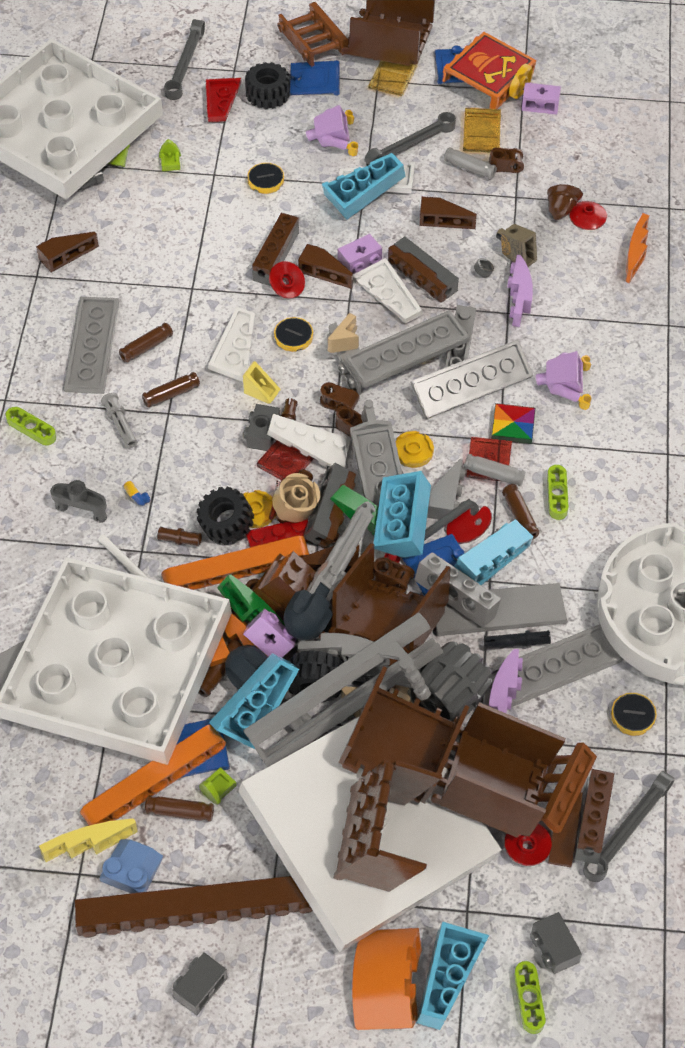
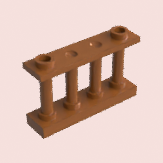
M316 2L309 4L310 11L308 14L287 21L282 14L278 15L279 22L277 26L279 31L287 37L302 55L303 60L307 61L311 67L314 66V56L329 50L336 49L342 55H345L342 49L344 46H348V38ZM310 20L314 22V24L298 30L293 28V26ZM316 30L323 32L304 40L301 37ZM325 39L330 41V43L314 49L309 47V45Z
M584 742L577 743L571 755H556L550 766H548L538 802H548L545 808L546 812L540 821H543L553 833H561L597 758ZM566 764L563 773L553 774L557 765ZM548 783H557L553 792L543 793Z

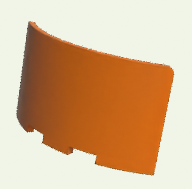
M419 928L377 930L358 942L352 980L353 1014L357 1030L414 1027L418 1017L416 984H412V972H417L422 952Z

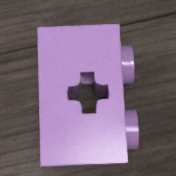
M525 82L522 111L557 115L561 86Z
M371 234L338 248V261L353 274L382 260V247Z
M265 608L247 625L243 633L268 657L274 653L282 658L294 647L297 640L279 622L278 617L274 613L268 612Z

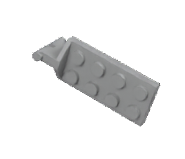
M366 400L361 415L363 423L351 427L350 434L363 495L379 507L383 477L400 475L402 470L391 421L376 420L373 401Z

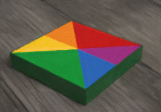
M495 403L491 440L532 444L536 408Z

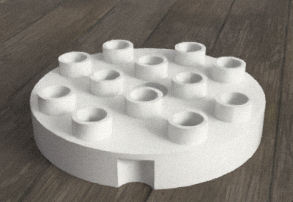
M667 523L649 527L635 533L622 542L611 554L603 569L600 581L597 611L607 640L625 661L647 677L672 684L685 685V608L675 602V598L685 601V529L677 523Z

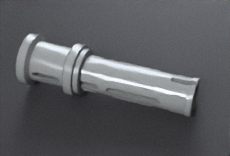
M108 393L102 397L101 403L108 411V418L114 421L125 447L133 448L137 445L138 441L135 439L124 416L125 409L119 404V397L116 393Z

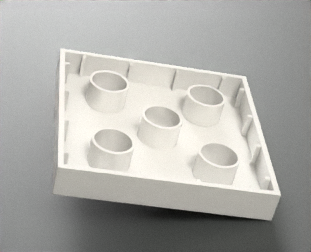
M51 38L0 80V161L67 200L163 115L161 98Z
M66 557L0 692V718L168 765L232 614L229 599Z
M359 717L242 781L238 790L339 953L492 861L502 850L485 824L431 801L432 794L442 795L444 789L436 785L425 804L421 801L420 803L410 801L404 806L388 801L385 807L386 814L383 830H381L382 836L379 851H386L426 863L427 867L425 870L390 892L347 879H334V873L337 870L339 860L337 856L343 839L342 830L345 828L347 818L346 809L351 797L350 788L362 778L361 774L364 770L359 768L357 774L343 768L342 764L338 762ZM445 767L441 773L443 778L447 779L449 770Z

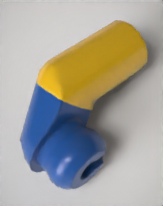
M127 481L124 484L125 491L138 505L145 506L146 503L150 502L149 494L147 492L140 494L133 482Z

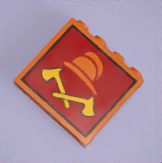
M482 32L474 38L469 46L466 45L463 51L454 57L453 61L444 66L442 81L445 83L452 75L491 96L489 108L496 111L510 97L509 89L520 67L528 64L532 66L534 74L536 60L490 34Z

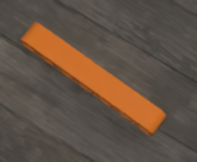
M295 536L170 567L163 570L161 575L164 583L196 590L220 584L230 574L240 579L266 572L280 553L286 557L294 551L299 557L309 555L305 538L303 536Z
M211 724L203 727L175 746L168 765L151 761L83 806L80 814L89 826L119 819L146 801L147 796H154L219 753L226 745L225 740Z

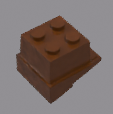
M294 551L286 557L280 553L251 590L265 601L284 621L285 609L295 592L308 589L316 571Z

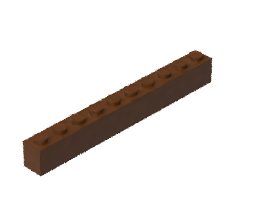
M292 876L75 900L78 936L86 938L102 933L116 935L121 933V931L129 930L132 932H142L147 928L162 930L174 925L188 927L193 925V923L214 924L219 920L234 922L246 917L260 919L266 915L286 916L291 912L306 914L313 911Z

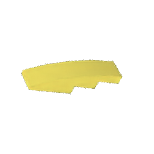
M134 818L107 821L62 834L39 845L41 855L45 862L65 852H68L72 859L90 848H93L97 855L119 843L121 839H126L137 833L136 821Z

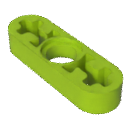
M11 407L6 411L5 416L9 426L45 446L51 445L56 441V432L53 426L20 407ZM29 423H35L36 427L33 429H27L26 425Z
M552 465L548 469L547 474L549 515L553 519L562 520L567 516L569 508L567 471L561 465ZM554 473H558L559 481L555 482L556 477ZM560 489L563 491V494L555 495L552 490ZM557 503H560L561 511H557Z
M522 961L516 966L514 973L522 1025L528 1033L538 1034L543 1030L546 1018L537 969L533 963ZM523 969H526L527 973H531L528 979L529 985H525V977L520 975ZM525 992H533L537 1000L534 1003H527L523 999V994ZM535 1009V1019L540 1020L537 1026H533L532 1022H528L531 1018L530 1010Z

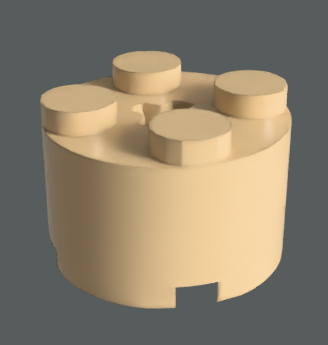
M293 473L282 480L272 498L273 507L278 518L289 522H301L308 519L320 500V490L318 485L310 481L308 476L304 474Z

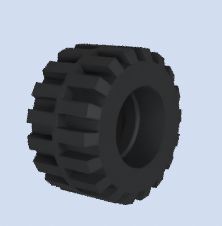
M263 62V64L258 63L256 66H252L245 75L247 100L253 106L257 105V108L274 109L276 106H282L283 103L288 101L287 98L290 97L289 72L286 71L285 67H281L280 64H274L273 62Z
M228 486L226 489L218 487L217 491L213 489L210 491L211 494H205L203 496L204 500L198 504L200 508L197 509L196 513L198 515L197 521L209 539L214 540L217 544L222 542L224 545H228L229 542H232V544L237 543L236 540L239 538L241 540L244 539L243 535L245 533L249 534L251 531L249 527H253L254 524L252 520L254 519L253 510L245 496L236 488L233 490ZM234 510L229 519L217 522L218 517L223 512Z
M309 650L295 653L294 656H291L289 662L296 666L299 671L288 690L294 696L343 664V662L338 657L322 651ZM342 689L333 694L332 696H330L329 698H327L326 700H324L323 702L334 700V698H338L342 692Z

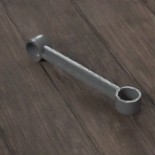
M192 20L190 35L173 78L164 85L165 96L169 100H178L183 95V79L199 38L204 36L205 21Z
M443 112L439 114L437 122L382 150L372 148L365 155L364 161L370 165L372 161L390 153L395 155L440 131L445 133L452 132L455 129L456 116L450 112Z
M664 770L661 771L645 796L602 848L599 864L604 868L603 873L598 875L592 874L587 868L590 863L585 862L583 873L589 881L600 882L606 877L610 861L658 800L669 791L675 781L674 777Z

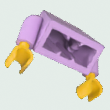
M340 105L327 109L322 114L314 118L315 128L306 131L309 141L318 139L323 147L331 146L343 150L348 149L350 156H357L358 153L357 142L352 141L348 144L350 141L348 124H353L355 117L351 110H346L344 113Z
M578 351L561 353L556 358L546 362L545 373L536 374L537 385L547 384L551 394L574 402L579 401L581 409H589L591 396L589 394L580 396V393H583V371L590 370L592 365L590 357L584 355L580 358Z

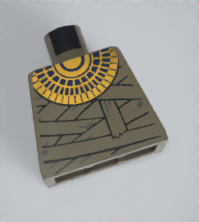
M517 224L511 225L506 230L503 228L498 230L496 238L501 241L502 253L512 262H516L517 255L522 256L527 267L537 261L536 232Z

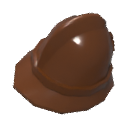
M565 184L548 188L546 193L549 201L548 208L554 220L562 219L572 211L577 202L582 199L583 192L580 188Z

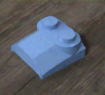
M121 839L111 857L103 864L100 882L128 893L147 892L163 860V855L153 848L131 839Z

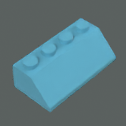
M422 471L383 477L373 542L374 549L402 558L423 554L431 485Z

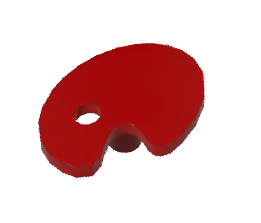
M483 506L473 516L471 515V508L447 525V535L453 534L456 541L461 544L476 540L490 526L492 520L491 510L487 506ZM481 519V524L477 525L476 521Z

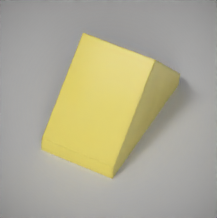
M256 361L252 362L243 375L244 394L270 404L281 390Z

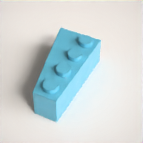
M390 153L370 162V165L354 169V172L348 175L338 176L336 180L330 183L328 181L322 183L324 195L348 220L406 177L404 165L393 153Z
M515 519L511 523L504 524L499 531L460 556L454 567L482 586L530 547L533 536Z
M272 653L209 723L217 731L255 749L243 730L280 705L299 669L289 661Z
M446 922L441 923L434 944L417 1024L438 1030L441 1029L489 935Z

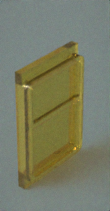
M380 61L368 88L403 96L418 64L407 66Z
M465 108L463 151L490 153L493 148H500L501 109Z

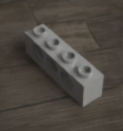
M433 552L420 561L414 581L430 590L445 567L450 566L448 604L481 627H484L496 617L501 598Z

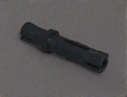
M526 630L525 633L484 636L485 650L519 646L531 648L532 645L551 644L550 630L539 632Z

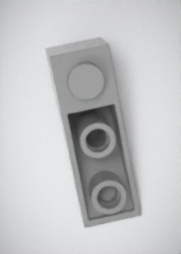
M459 459L431 489L427 518L440 520L459 506V502L456 499L461 497L463 487L459 483L460 480L464 481L466 471L462 468L463 459Z

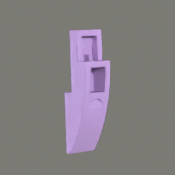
M517 255L516 262L511 264L510 273L513 274V277L509 276L507 288H511L510 296H513L512 303H515V307L511 306L509 318H513L512 326L520 327L522 313L530 314L533 284L526 262L521 255Z
M514 649L502 663L490 693L489 706L506 714L507 710H511L512 699H516V692L521 691L522 677H518V671H522L523 658H518L519 649Z

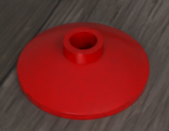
M592 201L577 203L569 214L571 222L584 230L598 229L607 220L606 210L600 204Z
M282 261L275 264L269 273L270 285L279 296L292 299L303 292L305 277L297 265L288 261Z
M540 824L535 827L530 836L519 835L517 838L506 833L504 841L509 857L516 863L524 866H535L545 861L552 847L548 831ZM529 844L531 849H525L523 845Z

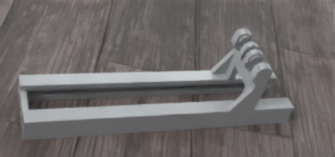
M418 612L243 730L265 765L269 767L300 750L364 707L379 674L267 750L259 747V744L387 658L398 661L388 667L379 688L386 691L395 685L414 688L417 698L420 700L428 699L431 692L418 669L442 654L443 650L433 638L409 654L403 649L404 646L431 629L427 620Z

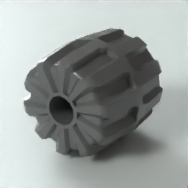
M454 641L442 646L443 653L418 670L431 692L429 698L420 700L418 706L435 713L437 708H440L442 711L439 716L452 722L456 716H459L465 705L469 706L467 716L478 705L493 682L489 677L492 673L491 669L483 665V658L478 653H471L469 646L463 643L458 644ZM408 687L407 694L414 704L417 696L414 693V688Z

